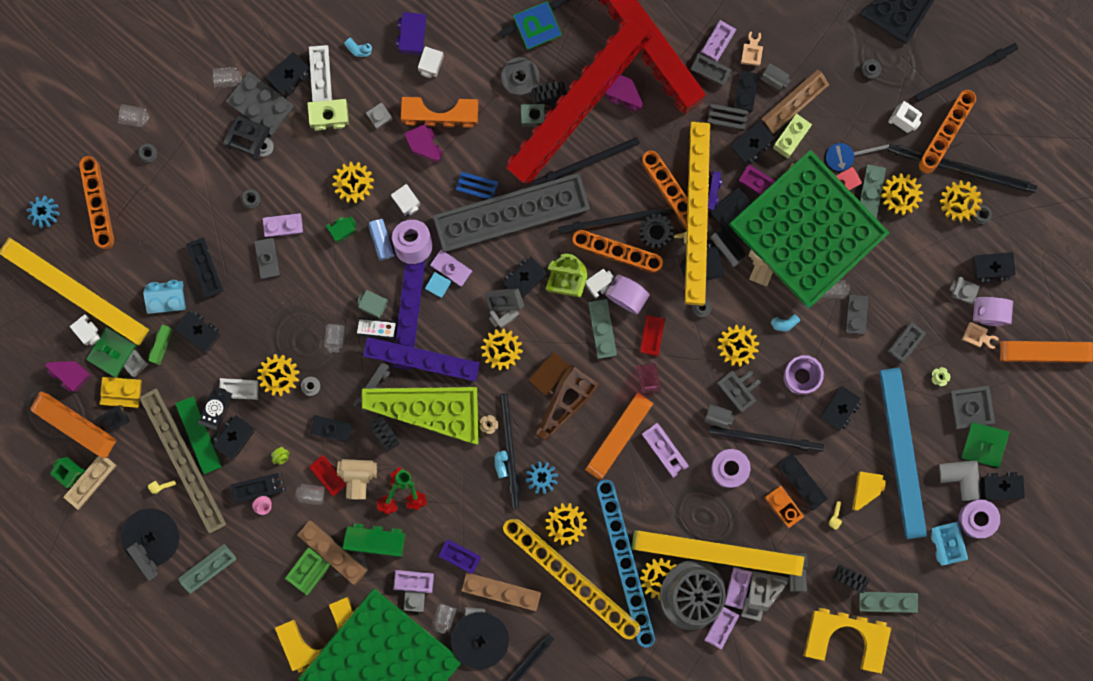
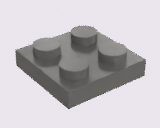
M989 386L950 391L956 429L970 428L972 422L983 425L995 424Z

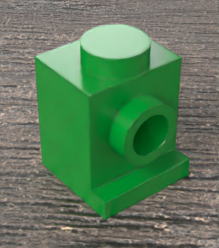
M352 216L349 218H338L333 222L334 225L332 227L330 224L326 225L337 244L357 232L354 228L357 224Z
M65 457L55 461L50 474L63 486L69 488L78 481L86 470L81 469L72 460Z

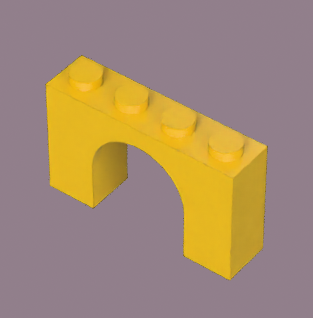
M348 597L329 605L339 630L353 613V607ZM295 620L275 628L292 671L298 670V673L304 671L321 650L311 648L304 642Z
M819 608L818 611L813 610L803 656L825 661L828 642L832 633L841 627L849 626L859 631L864 639L865 646L860 669L882 674L891 628L886 627L887 623L875 621V624L867 622L868 618L859 616L856 617V620L848 618L849 614L838 612L837 615L829 614L830 610Z

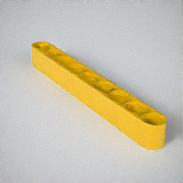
M8 237L0 249V255L135 344L140 345L149 332L148 328L10 237Z
M511 519L505 522L503 530L510 539L622 637L633 639L639 635L640 625L522 521ZM512 522L516 523L518 527L516 533L510 531V524ZM526 535L532 538L530 546L524 543ZM540 548L546 550L547 555L545 558L539 556ZM554 561L561 563L559 571L553 568ZM570 573L576 577L574 584L569 583L567 579ZM584 586L590 588L591 593L588 597L582 594ZM598 599L604 600V609L597 607ZM613 612H617L620 615L619 622L612 620L611 614ZM627 625L634 627L635 633L633 635H629L626 632Z
M634 530L631 546L632 550L802 576L805 559L802 556Z

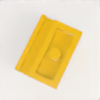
M102 377L100 405H122L123 407L139 408L142 380Z

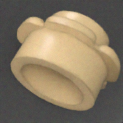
M488 415L481 418L480 430L487 434L494 433L495 429L498 428V421L495 420V417Z

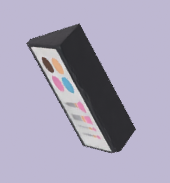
M359 317L356 336L395 341L397 321Z

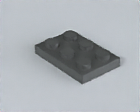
M250 71L226 100L229 105L249 120L269 127L270 131L268 134L270 136H273L295 107Z

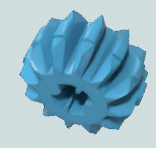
M43 196L42 200L39 197H35L36 203L29 202L33 207L27 208L26 211L32 213L27 218L33 220L32 224L34 226L39 224L40 228H44L46 224L47 227H51L50 221L52 220L56 223L57 220L54 216L60 215L58 211H55L59 206L54 204V199L50 198L48 200L47 196ZM43 209L47 213L43 215L40 213V210Z
M539 461L538 469L534 465L530 466L534 473L526 472L527 475L532 476V478H527L526 482L533 481L529 489L536 485L535 493L537 494L540 488H542L543 494H546L545 487L552 491L553 487L550 483L554 485L558 483L556 480H551L558 477V473L551 474L555 469L554 466L547 470L548 462L545 463L544 468H541V462ZM539 473H542V475L543 473H545L547 475L545 477V483H542V481L541 483H539L537 481V479L539 478Z

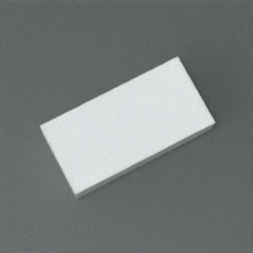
M220 378L219 388L233 393L231 399L258 400V380Z

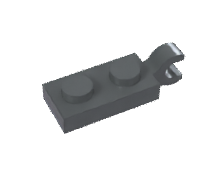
M382 362L365 389H376L381 381L385 382L391 373L388 371L390 367ZM361 396L354 402L353 406L357 407L362 402Z

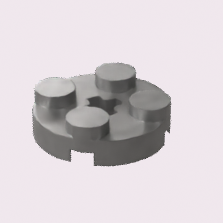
M523 57L511 59L501 74L503 86L511 95L525 96L532 93L531 89L538 86L539 82L537 66ZM518 72H521L522 75H526V77L523 78V81L521 82L518 79H515V77L518 76Z

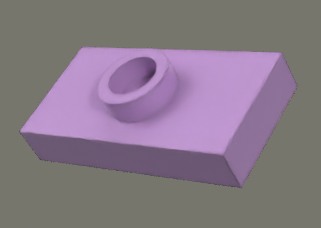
M720 20L702 49L701 54L718 62L736 29Z
M440 250L430 266L460 287L464 285L473 272L452 256L443 252V250Z
M733 567L724 605L743 610L752 576L751 571Z
M395 570L393 589L432 593L434 574Z
M723 607L719 616L714 620L704 641L722 650L739 615Z

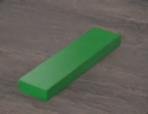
M194 396L175 403L203 474L205 475L222 468L206 426L198 424L201 413Z

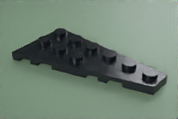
M875 0L860 12L859 16L908 44L934 0Z

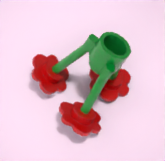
M401 467L390 474L392 478L390 484L393 487L389 496L383 495L382 498H378L376 501L378 504L377 510L389 515L398 509L395 505L396 501L392 499L396 489L405 490L410 488L411 495L406 497V507L419 510L420 507L427 505L426 495L415 491L410 473Z

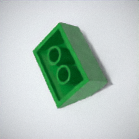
M352 523V527L347 526L343 544L344 550L403 557L406 534L402 533V529L391 528L390 532L383 531V527L371 526V529L363 528L364 524Z

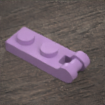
M658 423L642 434L673 478L678 475L680 470H685L689 467ZM676 458L678 463L672 466L670 461Z

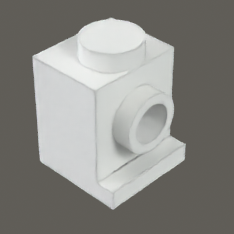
M903 101L895 108L888 122L890 124L894 123L909 133L919 127L921 123L919 119L922 113Z
M602 269L589 278L585 285L593 297L597 299L599 297L598 293H605L615 278L610 271L606 272Z
M83 315L70 327L85 345L88 346L90 344L92 346L100 340L97 334L98 328L92 321L88 323L90 318L87 315Z

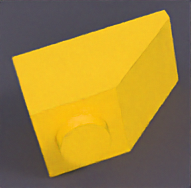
M858 472L852 510L858 511L879 496L881 491L884 492L886 481L883 480V475Z

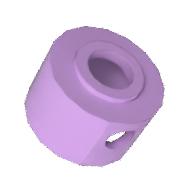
M406 220L395 227L392 233V241L396 256L401 261L407 264H417L429 257L432 252V241L428 227L423 222ZM408 234H418V238L413 242L404 240V236Z
M621 275L615 277L605 293L613 302L634 314L639 313L650 296L638 283Z
M976 297L973 322L988 326L1011 325L1013 301L994 297Z
M804 355L791 360L786 365L783 374L786 387L797 395H807L814 392L820 387L824 378L821 364L815 358ZM799 369L807 370L810 375L808 382L804 384L797 382L795 379L796 371Z
M735 449L724 450L717 454L711 464L713 479L717 484L725 488H735L745 483L751 470L750 462L746 455ZM728 461H735L739 466V471L734 476L727 475L724 471V465Z
M973 500L961 508L958 522L961 530L967 536L987 538L998 530L1000 514L991 502ZM979 511L985 512L988 515V523L983 527L977 526L974 522V516Z

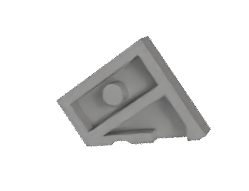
M753 571L748 608L768 611L788 584L789 578Z

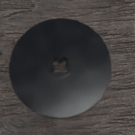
M155 508L142 509L132 514L125 522L121 533L124 551L133 561L134 559L127 551V548L137 542L138 545L141 544L147 552L146 557L149 561L152 560L156 566L165 563L174 555L180 539L179 529L174 519L166 512ZM152 532L155 540L148 542L146 535Z
M473 612L464 616L457 622L451 635V647L454 655L462 664L473 669H485L494 666L504 657L509 646V634L506 626L497 616L488 612ZM479 636H482L483 640H485V642H481V645H478L477 641H475V639H479Z

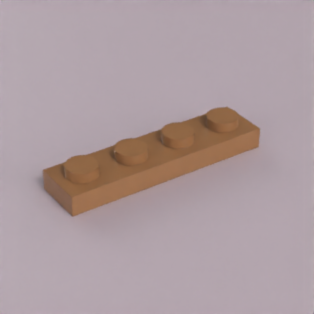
M816 70L761 119L770 133L774 134L829 86L823 73Z
M309 520L298 534L305 543L353 585H356L368 571L313 521Z
M466 573L462 591L533 611L537 610L541 592L471 573Z

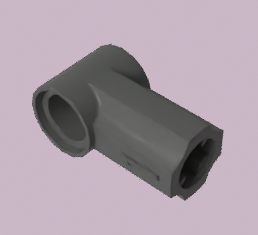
M788 553L805 557L802 576L789 574L790 591H807V553Z

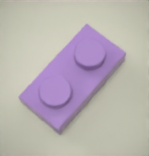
M301 213L263 218L265 238L303 233Z

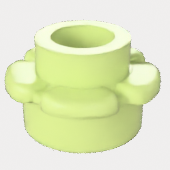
M941 367L933 370L932 382L935 385L945 386L950 381V374L947 372V369Z

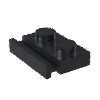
M738 188L717 205L714 210L710 211V214L713 215L721 226L723 225L730 232L732 228L729 224L750 206L752 202Z
M723 225L710 236V239L732 267L739 264L746 256L745 252Z

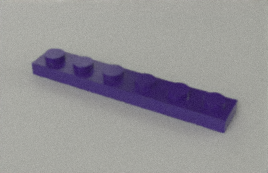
M425 260L417 264L405 263L395 344L415 348ZM393 363L392 368L412 370V367Z
M369 337L366 339L363 357L474 382L476 381L480 364L475 361Z

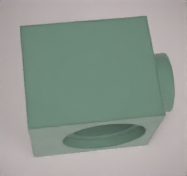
M544 104L521 105L522 127L543 124L546 120L544 117L548 113V109H544ZM533 111H537L540 114V117L536 120L531 119L529 116Z
M366 290L365 294L361 293L357 303L360 310L381 318L388 300Z

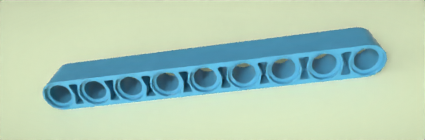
M899 367L880 370L881 387L905 536L907 540L926 537V525L901 370Z
M602 480L597 486V493L630 617L634 620L639 614H643L646 617L645 624L640 625V633L636 636V639L640 646L648 648L654 644L655 636L617 494L610 480ZM603 483L609 484L611 486L610 493L603 494L600 486ZM613 502L616 505V510L613 513L607 512L605 509L606 503ZM614 520L619 521L621 524V529L617 532L612 531L610 528V524ZM618 539L626 542L624 550H618L615 547ZM623 558H628L631 561V566L628 569H623L620 565ZM628 577H634L636 580V585L633 588H629L625 584V580ZM634 595L641 598V604L637 607L632 606L630 603V599ZM644 633H648L651 636V641L648 644L641 643L640 638Z

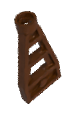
M570 365L560 379L543 420L534 433L547 441L550 435H553L591 398L600 384L573 365ZM572 388L578 392V397L571 404L565 405L562 401L567 389ZM561 406L565 409V412L555 421L552 419L555 409Z

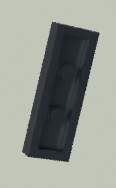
M205 238L187 243L186 246L205 298L224 292Z
M793 453L777 465L812 511L828 500Z

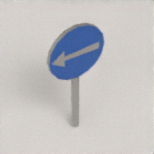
M836 143L828 149L826 161L833 170L845 171L852 166L854 156L887 149L889 145L853 152L852 148L848 145Z

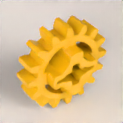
M350 162L349 167L343 164V170L337 169L339 175L333 176L337 180V182L333 183V187H338L335 193H341V200L346 197L347 203H350L351 199H353L355 204H357L359 198L365 201L363 196L370 197L368 190L374 189L370 185V183L374 182V179L369 178L372 172H366V165L360 168V162L356 166ZM356 171L361 172L365 177H359ZM348 172V176L345 179H342V177ZM352 175L354 176L356 182H358L355 183V190L353 189L352 185L349 184L352 182ZM365 186L364 190L359 193L360 188ZM342 188L349 189L351 195L344 192Z
M900 173L898 179L893 175L891 177L892 182L887 180L885 182L887 186L882 187L885 193L881 195V198H886L883 205L888 204L887 210L894 209L895 215L899 211H901L902 216L905 215L906 211L911 214L913 212L912 207L917 209L919 207L917 203L922 202L919 196L923 192L918 190L921 184L916 185L917 179L910 180L909 174L906 178H903V174ZM897 183V189L890 191L891 187ZM900 191H902L903 194H906V196L903 199L901 195H898ZM914 198L913 202L907 206V200ZM892 200L896 201L898 203V206L895 205L892 202Z
M960 180L959 185L952 182L953 187L946 186L947 193L942 192L941 194L945 198L940 200V203L944 205L941 209L942 211H947L945 214L947 218L952 215V221H955L957 218H959L960 223L963 222V218L970 221L971 215L977 216L976 210L981 211V207L978 205L982 204V199L979 198L981 193L976 192V186L971 188L970 182H967L966 185H963L962 180ZM954 193L953 199L949 200L950 196ZM961 198L964 201L962 205L958 201ZM974 201L972 208L968 210L969 205Z
M735 325L734 330L728 327V333H721L724 338L718 339V342L722 343V345L717 347V349L722 350L719 356L725 355L724 362L726 363L730 360L731 366L738 362V366L741 367L743 361L748 365V359L754 360L753 353H758L759 351L755 349L759 342H754L757 335L751 336L752 329L745 331L744 325L741 329H739L738 325ZM738 333L735 339H728L730 335ZM745 336L749 339L751 346L746 343ZM738 341H740V345L744 348L736 350V346H734L733 343L736 344ZM726 347L730 348L732 352L731 356L728 354ZM743 352L749 353L747 356L743 358H738L739 355Z
M496 329L495 335L488 333L490 339L483 340L486 346H481V349L486 350V352L482 354V357H488L485 363L492 362L491 368H495L497 365L499 371L502 370V366L509 370V364L515 367L514 360L521 359L518 353H523V350L518 349V347L522 345V342H516L519 337H512V331L506 334L505 329H502V333H499ZM504 337L502 341H493L496 338ZM510 341L515 346V352L509 348ZM503 345H505V350L507 352H502L501 354H499V350L497 349V347H502ZM489 347L495 352L494 358L490 356ZM502 358H511L506 362H500Z
M274 354L273 360L267 357L268 363L261 362L263 369H258L262 376L257 377V379L263 381L260 387L266 386V393L272 390L273 396L277 392H279L280 396H283V391L290 394L289 388L295 389L296 386L293 383L299 382L295 375L300 374V372L294 370L297 364L291 365L292 359L289 358L286 361L285 355L278 359V356ZM277 363L276 367L268 369L272 364ZM285 364L290 368L291 375L286 373ZM280 370V373L283 374L285 377H280L277 380V378L274 375L270 374L278 373ZM266 376L271 378L272 387L268 384ZM285 381L289 382L286 386L279 388Z
M563 503L561 504V509L555 506V513H548L551 519H546V522L550 523V526L546 527L547 530L551 529L549 537L554 535V542L560 539L561 545L565 541H568L569 545H571L572 539L578 542L577 536H584L581 530L587 529L586 526H583L587 519L581 518L584 512L578 513L579 507L577 506L572 509L570 503L568 508H565ZM563 511L570 512L568 516L561 517L558 515ZM575 516L579 520V528L574 525L573 519ZM558 519L564 521L569 519L570 525L574 530L571 528L563 529V524ZM553 521H556L559 525L557 533L554 530ZM571 531L574 533L571 537H562L565 532Z
M660 558L659 563L653 559V565L646 563L648 569H642L641 572L645 575L640 577V580H644L641 587L647 588L644 593L651 592V598L658 595L659 600L661 592L654 591L651 586L656 585L661 590L662 585L660 582L652 583V581L658 578V574H661V576L668 575V573L661 570L660 566H665L670 571L677 566L676 564L670 566V560L663 563V558ZM653 569L654 575L652 579L648 580V574Z

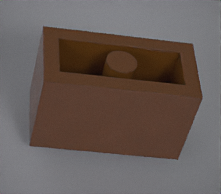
M554 352L528 381L545 397L547 394L551 396L570 365Z

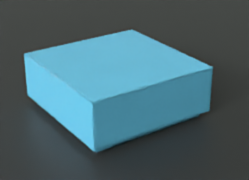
M434 272L425 289L443 298L451 281Z

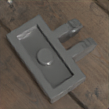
M751 370L740 379L731 371L717 383L741 413L757 401L750 391L761 382L759 380L754 381L748 388L742 383L754 374Z

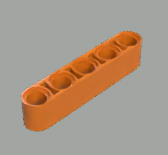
M964 90L960 93L919 162V168L923 173H932L940 163L976 102L974 92ZM962 98L968 99L970 104L964 103ZM953 114H958L961 119H955ZM944 129H949L952 134H946ZM934 145H940L942 150H937ZM925 160H931L933 166L927 165Z
M647 151L643 155L642 165L687 231V211L680 212L677 205L684 203L688 207V198L658 153ZM652 156L655 158L656 163L649 165L645 159ZM663 172L667 178L660 181L657 179L656 174ZM675 188L677 195L669 196L667 189Z
M86 156L81 159L79 167L93 238L98 247L108 250L114 245V236L100 165L93 157ZM93 162V169L87 171L85 169L86 164ZM96 180L98 182L97 187L90 189V182ZM101 199V205L94 208L93 201ZM104 217L105 223L102 226H97V219ZM108 236V242L105 245H101V237Z
M579 230L573 235V245L579 250L653 274L659 272L662 268V258L657 254L584 230ZM583 235L587 241L584 244H578L576 237ZM597 241H601L605 247L603 250H596L594 244ZM615 247H619L622 249L623 254L621 256H614L612 250ZM634 253L639 254L641 260L637 263L630 259V256ZM655 259L659 262V267L653 269L649 266L648 262Z
M1001 341L1000 361L1092 363L1093 342Z
M39 392L30 408L33 413L100 457L107 458L116 443L114 437L47 393Z
M637 393L585 470L601 481L654 403L640 393Z

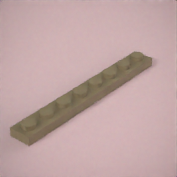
M156 388L139 397L208 533L211 534L225 527L227 524L158 389Z

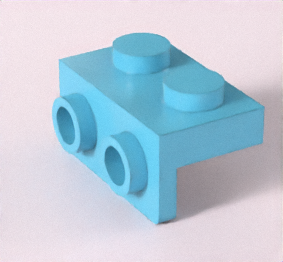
M171 280L167 283L159 284L158 282H152L145 285L143 294L147 314L185 310L183 281Z
M959 522L932 528L931 539L936 544V558L941 566L968 560Z

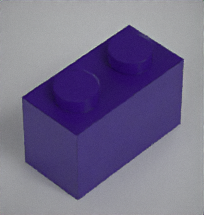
M403 12L402 18L399 17L398 29H401V35L397 36L396 47L399 48L400 53L423 54L426 14Z

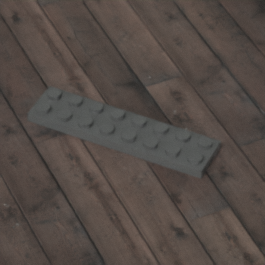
M580 173L436 214L433 215L443 252H448L590 211Z

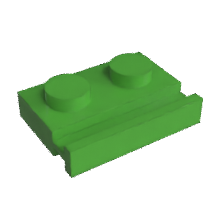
M162 325L158 330L156 342L149 353L150 362L157 365L161 364L173 329Z
M308 547L285 579L306 595H309L331 565Z

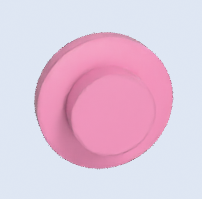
M261 496L255 499L252 508L256 513L265 515L271 510L272 503L268 497Z

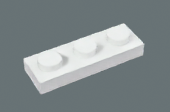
M328 45L309 47L312 101L332 100Z

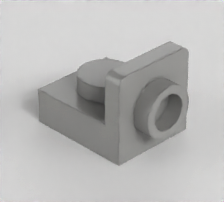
M959 277L957 280H953L951 284V297L974 304L980 286Z
M492 310L489 320L495 328L499 326L502 329L520 315L517 310H505L500 314L502 317L499 319Z

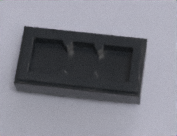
M315 415L310 434L348 443L352 424Z

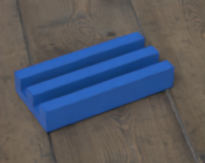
M461 172L456 191L484 199L494 198L498 182ZM464 177H465V178H468V179H472V180H475V181H479V182H482V183H486V184L493 185V187L490 188V187L483 186V185H480V184H476V183H472V182H469V181H465V180H463V179H464ZM462 184L481 190L491 192V194L487 195L477 191L462 188L461 186Z

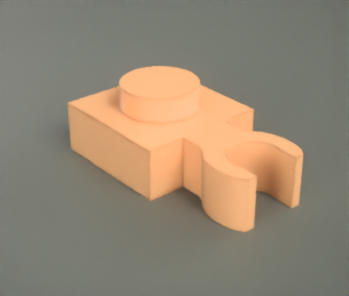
M750 32L748 36L750 44H744L741 64L760 67L763 46L757 45L761 39V33L758 34V39L754 40L751 37L752 32Z
M969 322L962 338L963 341L979 348L984 343L989 349L995 348V346L990 345V339L995 341L999 339L996 336L986 335L988 329Z

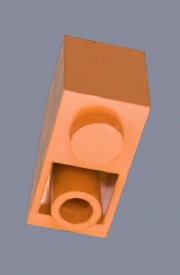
M778 486L764 497L775 514L788 528L804 517L782 486Z

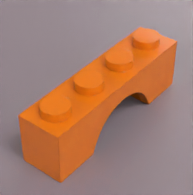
M402 97L401 121L406 126H417V123L425 124L426 127H435L436 124H443V127L448 128L455 127V125H462L463 128H474V125H478L479 102L478 99H459L455 107L450 111L435 113L426 108L421 97Z

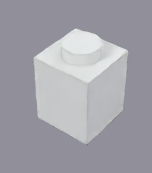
M425 46L418 65V71L421 72L422 76L427 78L437 77L444 57L443 52Z
M407 184L391 194V197L405 216L408 214L411 216L419 210L420 202Z

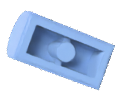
M383 219L370 222L368 228L379 260L383 261L394 257L395 255Z

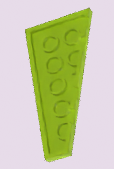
M477 387L361 389L362 409L478 445Z

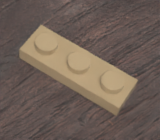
M98 456L63 498L80 510L117 465L108 457Z

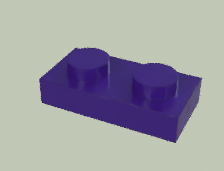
M709 172L708 211H712L717 207V192L722 184L721 172Z
M448 539L439 554V557L471 574L474 573L481 559V556Z

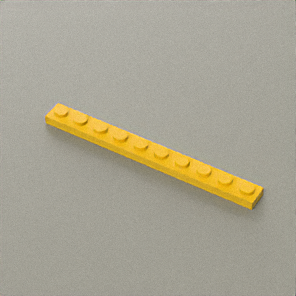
M700 122L690 123L685 304L704 306L706 293L710 123Z

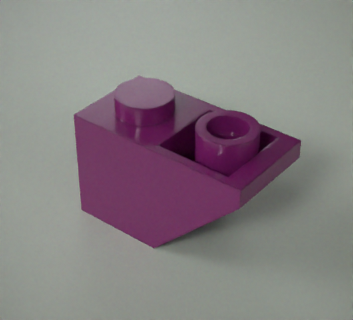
M620 75L606 92V98H608L609 102L616 105L619 103L624 104L628 110L634 112L637 110L641 111L643 103L632 79Z
M424 124L404 133L413 154L436 163L442 162L440 156L443 153L439 145H434L432 139L435 136L431 128L427 129Z
M75 361L48 362L45 365L49 369L47 373L54 379L58 377L62 381L61 386L68 392L72 390L77 393L92 376Z

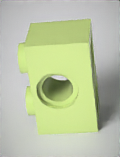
M346 99L308 102L309 124L315 131L326 130V127L331 126L334 129L345 128V125H349ZM328 111L334 113L333 118L330 120L324 119V114Z
M796 114L775 143L773 149L789 159L812 124Z

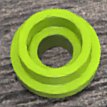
M284 447L276 449L271 454L272 462L279 465L285 463L290 452L285 450Z

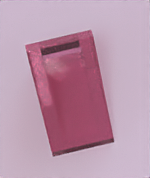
M656 363L637 365L641 395L660 393L661 386Z

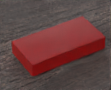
M646 315L639 353L653 356L659 355L666 318Z
M325 455L309 466L333 497L347 486L341 476H337V470Z

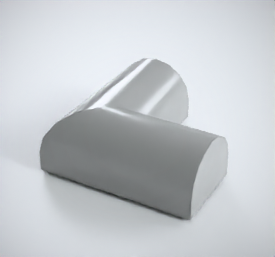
M978 460L938 464L940 483L960 481L962 501L981 499Z

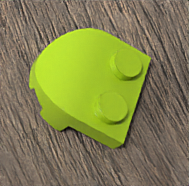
M562 254L559 259L552 261L548 266L551 274L545 290L551 293L581 297L587 280V270L584 264L574 255Z

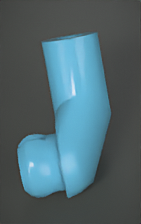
M352 38L344 42V45L356 57H366L371 54L372 46L368 43L357 45Z
M793 314L788 320L775 317L772 319L771 325L777 331L788 332L801 320L796 314Z
M498 451L495 454V468L499 479L508 476L503 462L508 460L506 451Z

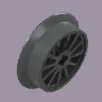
M700 560L685 561L674 567L666 576L660 593L661 606L665 616L671 623L686 630L700 629L712 623L721 613L726 598L725 584L718 570L709 563ZM692 575H693V581H694L693 585L691 584V582H690L689 579H688V578H689L690 576H692ZM707 580V587L703 589L701 583ZM684 581L688 586L686 590L680 587ZM678 590L685 592L684 596L677 597ZM714 597V600L711 602L707 598ZM686 600V602L683 605L678 607V601ZM705 603H708V604L711 605V607L709 608V610H708V608L706 607ZM689 607L686 615H683L682 611ZM694 610H695V615H696V617H692V618H691V616H692V614H693V612H694Z

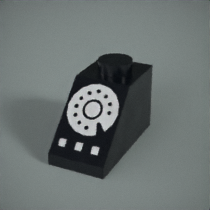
M214 387L207 399L198 424L217 430L228 413L233 393L223 388Z

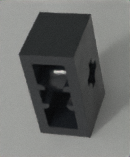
M293 51L266 79L285 97L286 95H291L296 90L295 86L300 81L304 82L307 80L311 71ZM286 74H293L294 77L292 79L287 78Z
M760 121L732 143L730 149L743 165L746 163L752 164L759 158L757 154L762 150L767 152L773 147L772 142L775 138ZM756 141V148L754 146L750 148V143H754Z
M1013 252L975 255L972 257L974 280H980V283L992 282L991 279L999 278V281L1011 280L1010 277L1016 275ZM993 264L994 267H998V270H996L995 272L994 269H990V266H992Z
M532 257L529 259L524 258L518 264L520 268L515 273L511 271L504 278L506 280L504 286L507 289H519L522 299L547 276V272ZM521 274H528L527 282L525 280H523L522 282L520 281Z
M188 311L174 329L207 354L221 337L217 333L219 329L212 323L209 325L205 324L202 321L204 317L198 312L191 313ZM196 327L201 328V330L203 331V333H202V334H199V333L196 334V333H197V331L195 330Z
M840 386L819 419L837 431L845 430L851 421L848 419L852 412L855 414L861 406L859 403L861 398L845 387ZM844 405V411H846V413L843 412L839 414V409L837 407Z
M237 415L234 418L231 416L227 420L224 432H219L213 440L215 442L213 447L231 460L236 459L256 431L253 426ZM237 432L235 435L237 440H231L230 442L231 437L229 434Z
M1006 472V476H999L998 473H987V477L981 478L983 500L1025 499L1024 476H1018V472ZM1002 482L1007 484V488L1004 490L999 488V484H1002Z

